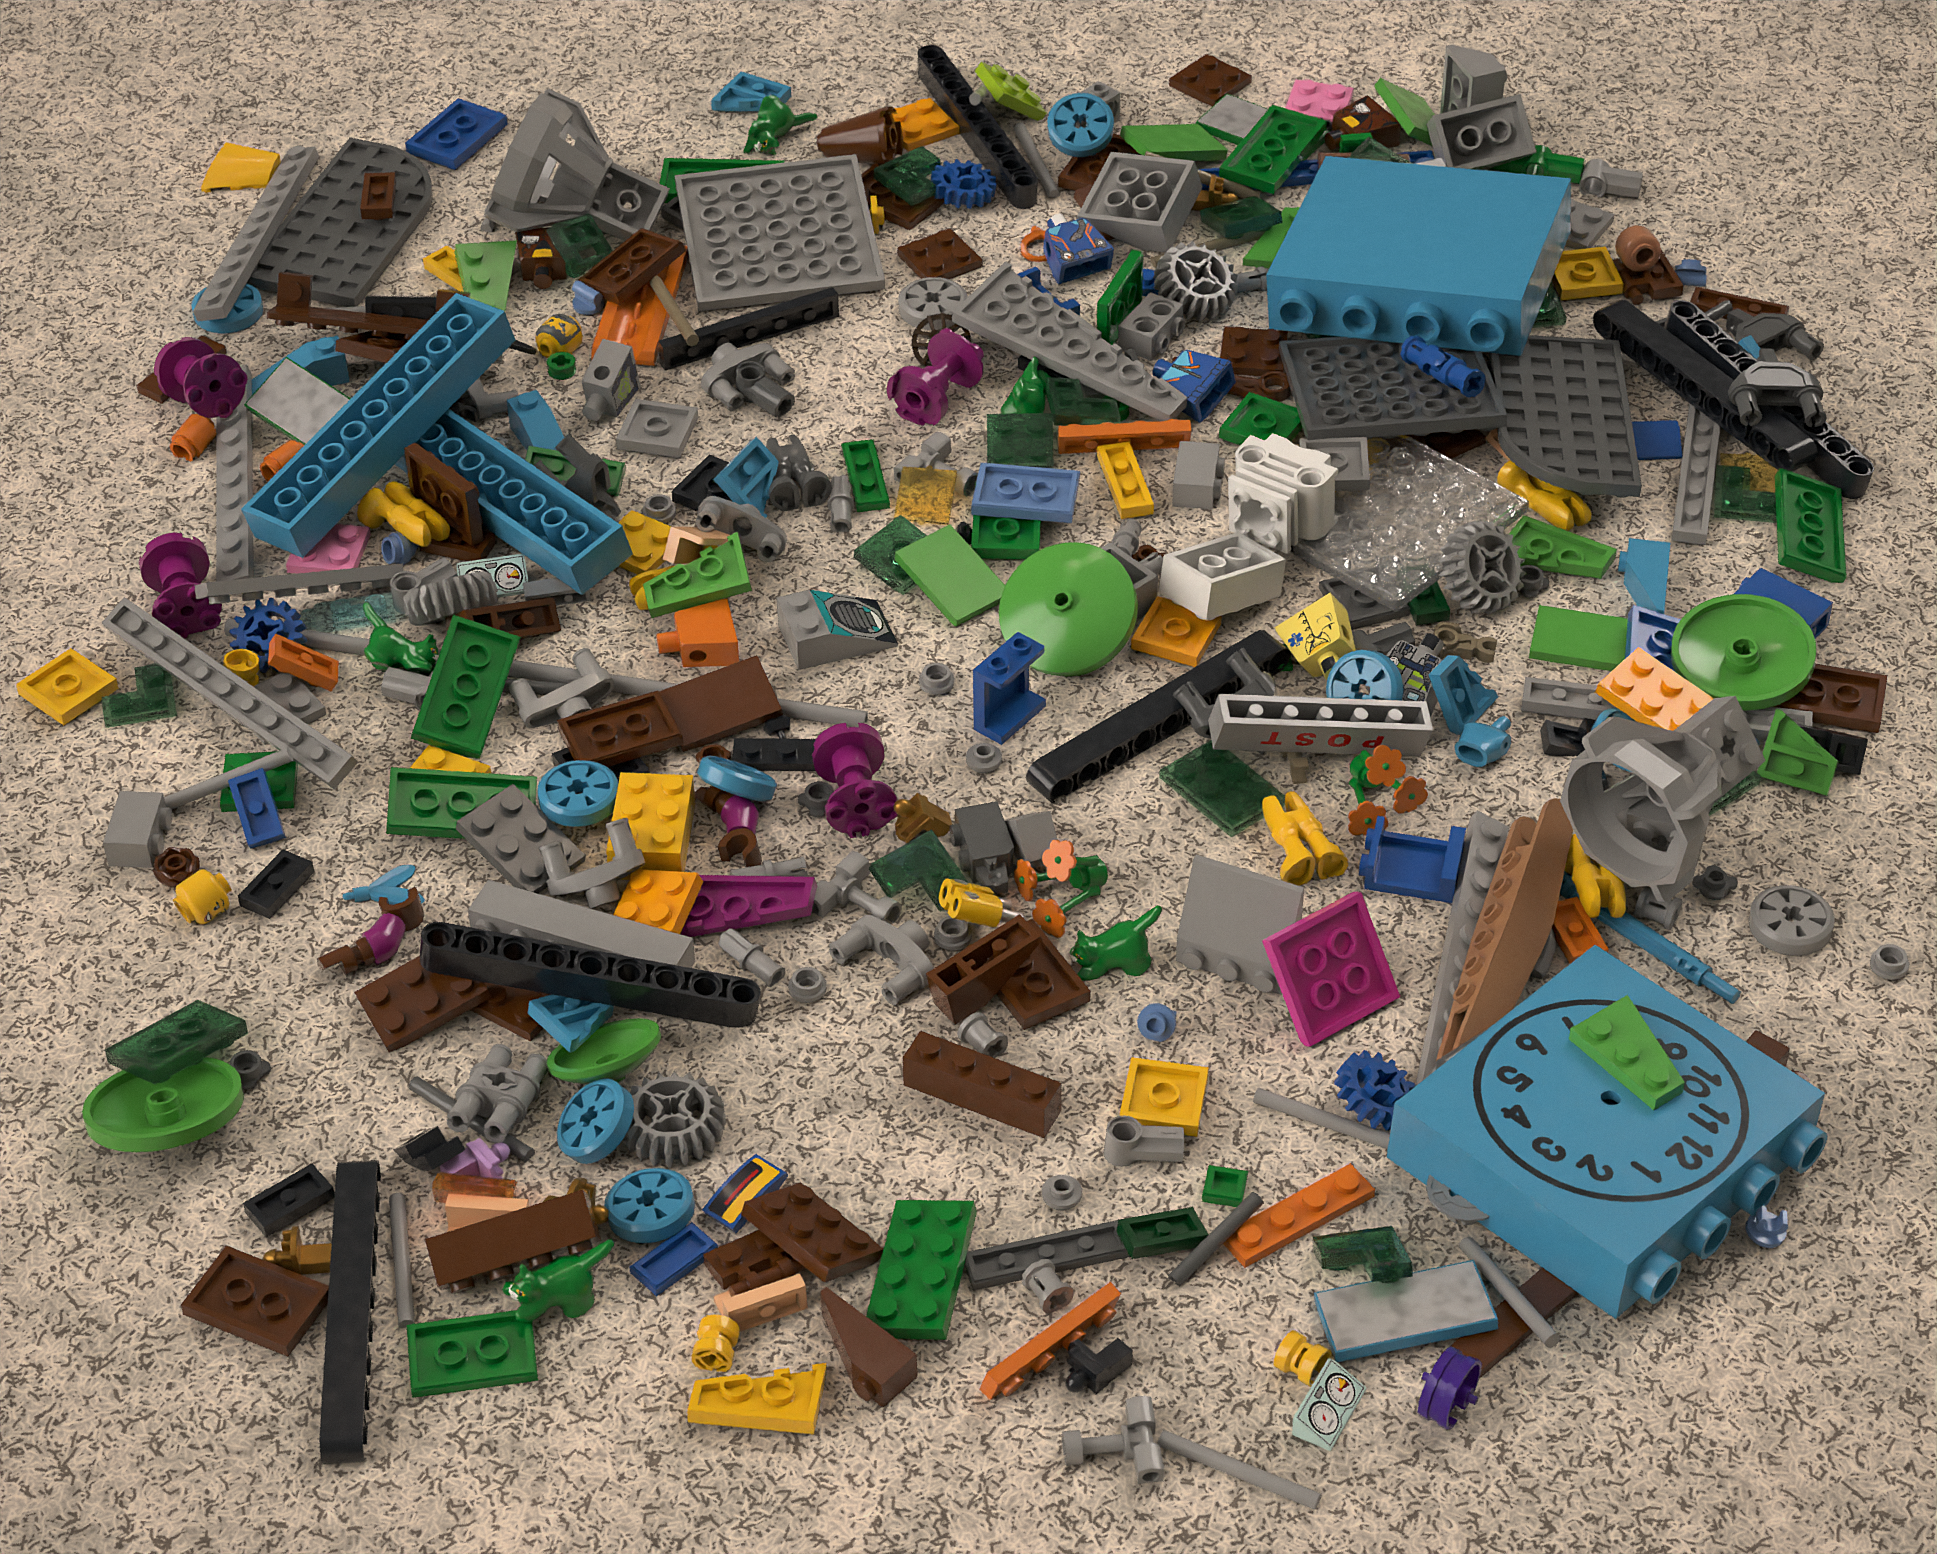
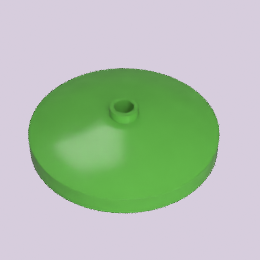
M1066 542L1055 544L1032 554L1016 568L1008 579L999 604L1000 628L1005 641L1010 639L1015 633L1020 632L1044 645V654L1029 667L1055 676H1080L1095 671L1107 664L1126 645L1137 619V594L1133 581L1126 569L1109 552L1086 543Z
M1731 594L1707 600L1684 615L1676 626L1672 637L1671 661L1674 671L1712 698L1736 695L1742 710L1765 709L1791 699L1806 686L1815 667L1816 642L1809 625L1797 612L1787 605L1763 596Z
M172 1056L134 1065L107 1078L88 1095L83 1104L82 1114L88 1135L101 1146L124 1152L159 1151L197 1141L223 1127L240 1110L244 1101V1092L240 1075L230 1064L205 1056Z

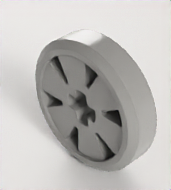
M938 277L919 279L909 283L901 290L898 297L899 314L905 322L917 327L929 315L940 313L952 315V312L968 296L965 289L954 281ZM941 320L933 321L936 330L942 329ZM945 320L946 328L955 324L952 321ZM927 324L923 328L926 330H931L929 324Z
M1780 885L1768 888L1755 897L1751 905L1748 922L1753 936L1766 948L1784 955L1802 956L1815 953L1828 944L1832 936L1835 917L1829 903L1819 894L1799 886Z

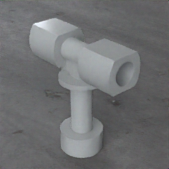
M935 432L921 444V453L918 456L908 455L894 467V479L909 488L924 475L931 478L937 474L953 482L954 491L965 497L971 494L966 489L972 492L975 490L978 473L967 467L959 471L944 463V458L952 452L951 439L941 432Z
M856 851L850 852L835 867L836 876L830 882L821 880L817 883L811 912L822 918L838 903L846 906L851 901L871 912L872 916L883 921L887 919L894 923L901 914L902 906L899 902L888 896L878 900L861 890V881L870 874L869 860Z
M1135 1396L1126 1399L1125 1412L1128 1425H1121V1434L1081 1438L1080 1430L1062 1431L1063 1453L1066 1455L1064 1457L1065 1465L1083 1464V1455L1123 1451L1125 1460L1134 1459L1138 1484L1164 1481V1466L1160 1444L1154 1443L1152 1436L1155 1434L1156 1421L1151 1397Z

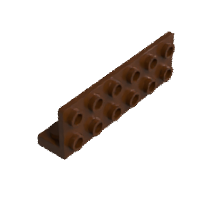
M288 272L278 273L277 305L267 311V319H274L276 325L294 326L295 322L307 323V328L325 330L327 325L338 326L339 331L344 333H358L359 329L371 330V335L389 337L391 332L402 333L403 338L408 340L429 321L427 319L311 307L313 275ZM437 290L436 313L456 293L470 298L471 293Z

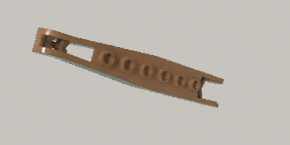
M1558 798L1545 802L1537 824L1531 818L1522 816L1514 820L1511 825L1470 942L1458 987L1453 994L1454 1001L1436 1062L1447 1053L1495 1024L1514 1009L1543 951L1554 923L1573 833L1572 825Z

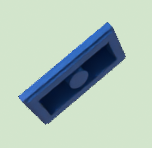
M1677 420L1632 422L1638 460L1682 459L1680 427Z

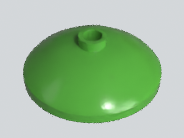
M635 1018L606 1023L598 1028L573 1052H568L561 1044L557 1046L548 1056L547 1066L551 1075L566 1082L587 1085L593 1081L605 1078L619 1083L625 1079L626 1075L639 1068L655 1051L661 1039V1032L658 1024L649 1019Z

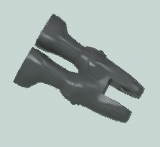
M795 434L789 435L788 445L779 446L776 438L768 439L766 447L779 461L776 475L773 477L769 487V497L772 505L781 511L799 508L800 495L793 480L799 483L805 507L818 506L824 503L831 494V482L823 472L814 471L815 466L810 461L800 439Z

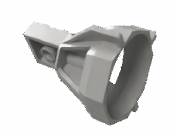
M546 89L544 94L541 93L530 105L508 149L492 189L491 199L485 209L484 217L515 232L581 220V222H585L626 241L641 228L649 231L652 230L667 199L669 188L614 163L613 159L608 157L581 103L551 89ZM568 134L575 140L573 146L566 142ZM559 162L560 164L556 170L553 180H550L556 163ZM538 201L545 202V204H539ZM626 203L632 204L631 209H626L623 206Z
M1736 695L1714 698L1674 731L1616 716L1608 717L1582 738L1585 750L1571 761L1560 802L1586 855L1629 886H1650L1658 902H1668L1693 881L1698 854L1710 820L1708 814L1714 802H1717L1718 799L1766 760ZM1605 762L1622 766L1634 773L1607 790H1603L1602 770ZM1648 796L1657 806L1667 808L1677 831L1666 852L1657 850L1634 837L1615 815Z

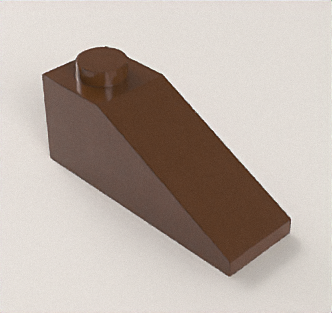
M554 597L466 609L453 614L520 636V639L561 631ZM453 615L445 618L447 631Z
M1020 914L926 973L934 1004L954 1025L958 1024L989 1003L1043 941L1042 936Z
M825 1287L820 1291L822 1316L852 1382L854 1391L864 1401L872 1399L881 1407L886 1406L918 1377L917 1354L829 1288Z

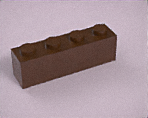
M920 1031L903 1056L904 1086L1036 1136L1045 1138L1061 1113V1082L929 1033Z
M584 1190L425 1239L437 1286L443 1290L450 1288L451 1294L470 1290L475 1287V1280L488 1276L491 1282L514 1275L513 1269L520 1267V1264H529L530 1269H536L549 1265L553 1261V1256L568 1252L569 1255H582L593 1248V1243L602 1241L589 1195Z

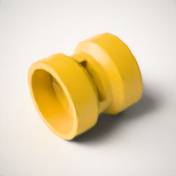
M236 649L224 656V667L252 686L259 684V677L257 675L259 671V658L257 654L247 649Z
M714 1314L702 1318L697 1330L699 1340L694 1344L691 1354L693 1364L702 1370L712 1371L713 1368H716V1371L719 1372L730 1370L734 1359L733 1347L736 1346L740 1334L738 1324L731 1318L723 1315Z
M1292 1330L1280 1343L1273 1365L1284 1373H1295L1300 1382L1311 1387L1314 1383L1311 1380L1313 1370L1320 1373L1327 1359H1331L1332 1352L1321 1344L1312 1345L1308 1343L1305 1335Z

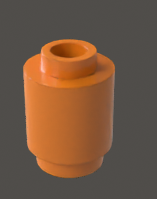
M191 414L172 436L170 450L174 456L178 458L185 457V460L192 461L194 457L199 458L216 437L217 432L213 421L198 414Z
M288 440L265 456L264 462L260 464V471L265 480L268 482L304 444Z

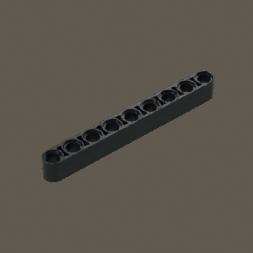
M925 45L918 49L919 79L941 109L959 125L960 135L984 168L990 169L991 175L996 176L997 186L1008 201L1018 209L1034 207L1038 201V178L982 101L978 105L970 103L969 97L974 91L944 50L936 45Z
M1619 300L1594 313L1593 324L1600 336L1606 340H1618L1620 350L1777 470L1783 468L1794 472L1816 460L1818 450L1814 441L1768 405H1758L1762 414L1760 422L1750 426L1748 416H1746L1748 424L1747 426L1743 425L1740 421L1737 406L1731 403L1728 396V390L1734 380L1630 302Z
M1678 300L1671 304L1664 328L1730 378L1735 380L1743 371L1756 363L1757 359L1696 305L1686 300ZM1768 405L1814 441L1818 450V456L1814 462L1807 465L1827 484L1840 488L1841 495L1844 498L1857 499L1865 495L1875 469L1873 463L1826 421L1822 425L1815 427L1811 417L1812 427L1806 425L1802 407Z
M1265 630L1256 631L1040 757L1029 767L1026 773V781L1054 804V800L1062 795L1068 796L1085 786L1083 783L1090 779L1094 781L1115 769L1114 765H1122L1191 725L1190 721L1192 718L1177 698L1173 696L1174 692L1182 685L1186 686L1187 682L1192 681L1194 687L1208 705H1214L1218 694H1234L1245 686L1231 666L1226 663V660L1236 651L1239 653L1241 648H1245L1247 654L1261 672L1266 671L1272 677L1286 667L1290 660L1291 652Z
M445 922L429 923L421 931L419 962L424 969L433 973L725 1027L740 1028L751 1025L758 1013L761 990L753 980L743 977Z
M379 1160L338 1162L336 1167L319 1435L322 1464L366 1462L363 1445H367L368 1436L365 1410H369L370 1398L367 1376H371L372 1360L369 1342L373 1341L374 1321L371 1319L370 1309H374L375 1288L373 1287L372 1276H376L377 1265L374 1244H378L379 1224L376 1221V1213L379 1212L380 1193L377 1181H381Z

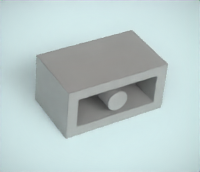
M1180 441L1173 481L1172 506L1212 510L1214 499L1221 498L1222 479H1217V477L1223 478L1225 469V458L1219 457L1220 444Z
M119 792L103 841L108 866L153 867L155 857L162 854L164 850L163 831L169 830L172 824L171 808H166L163 793Z

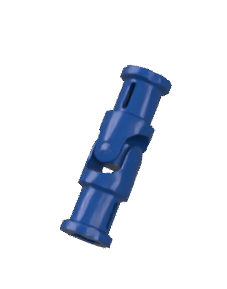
M1418 335L1410 336L1402 344L1400 356L1404 362L1418 365L1419 370L1432 376L1450 388L1456 387L1460 389L1461 394L1467 398L1476 397L1483 390L1486 377L1481 370L1470 369L1463 360L1444 352L1436 345L1429 346Z

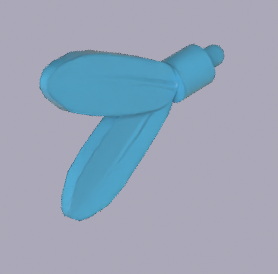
M410 864L398 866L376 879L369 886L352 888V892L344 893L342 897L344 900L354 899L355 903L367 901L370 898L378 902L379 897H387L391 905L401 903L408 898L407 891L409 889L398 886L410 879L416 868ZM419 894L420 901L422 904L425 901V899L422 895Z

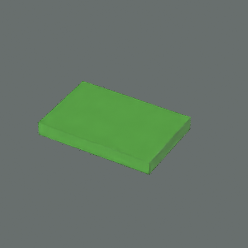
M1379 78L1374 85L1375 89L1408 136L1432 146L1427 122L1435 114L1423 97Z
M1199 124L1122 126L1120 132L1121 138L1141 155H1145V152L1149 151L1172 159L1212 161L1226 159L1228 152L1227 148Z
M951 524L895 552V561L955 627L1000 604L1005 584Z
M1539 605L1529 658L1612 671L1625 660L1628 618Z

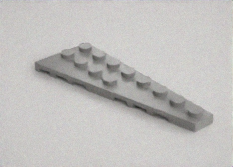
M1004 262L952 312L953 323L1031 360L1036 356L1040 364L1159 421L1175 419L1187 406V397L1163 378L1158 379L1156 376L1150 375L1145 371L1143 363L1139 360L1134 362L1122 354V348L1116 343L1110 345L1101 338L1099 330L1071 309L1061 308L1054 302V297L1047 291L1041 293L1032 286L1031 279L1027 276L1021 278L1012 271V265Z

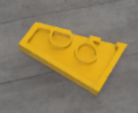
M827 1363L812 1364V1371L791 1374L789 1368L773 1370L774 1376L751 1379L747 1374L695 1380L687 1409L688 1423L814 1434L823 1395Z

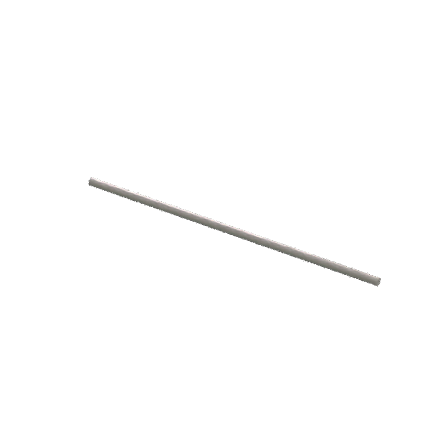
M227 619L224 632L226 636H232L229 633L230 629L238 628L239 626L234 619ZM311 630L300 632L307 638V642L301 645L308 648L365 656L364 648L369 644V639ZM513 660L508 677L570 683L582 678L578 669ZM610 674L614 681V687L611 692L640 696L678 685L676 683ZM777 698L783 715L794 719L835 725L846 723L849 727H859L858 723L865 724L868 720V711Z

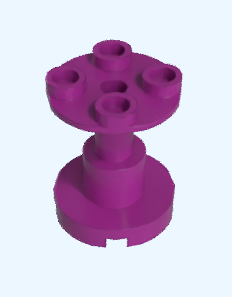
M948 328L942 329L928 343V356L932 366H926L923 369L917 366H904L896 371L887 383V396L889 401L894 398L895 403L898 405L895 409L898 415L921 426H924L926 423L933 424L934 426L946 415L948 411V398L945 392L949 388L948 381L971 388L978 384L983 377V350L977 344L970 343L967 339Z
M182 337V340L166 344L158 353L154 363V375L157 376L160 390L175 401L188 403L194 412L203 417L227 418L243 399L248 381L247 374L242 370L239 363L228 355L214 353L209 345L193 337Z
M176 532L163 534L151 540L145 546L146 552L142 558L141 556L139 558V568L145 584L149 588L161 593L154 601L151 611L152 617L184 639L189 634L216 628L221 622L222 604L209 605L208 598L196 599L195 585L202 584L201 582L207 576L210 567L205 545L194 536L192 540L183 537L182 533Z
M840 723L827 728L816 738L814 742L815 750L812 754L817 774L822 779L830 783H837L839 786L830 795L825 805L826 819L832 828L841 833L848 834L850 838H857L855 832H861L862 837L868 836L870 830L880 829L898 816L894 810L897 797L893 789L881 781L872 780V775L880 769L885 758L884 746L879 732L872 726L864 723H858L859 727H847L846 723Z

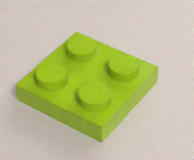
M982 61L975 69L976 74L996 102L1036 121L1042 120L1047 114L1040 104L1041 98L1028 88L1030 83L1022 76L1015 74L1013 77L997 64L990 66Z

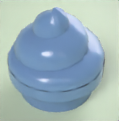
M400 532L391 533L389 537H385L382 540L381 544L382 556L388 564H407L418 548L417 544L409 541Z

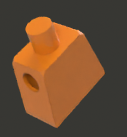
M727 598L677 611L674 614L675 631L656 634L659 654L680 652L683 667L729 666L739 662L738 640Z

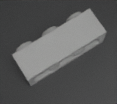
M558 578L523 583L525 601L554 597L556 606L591 601L590 589L581 595Z

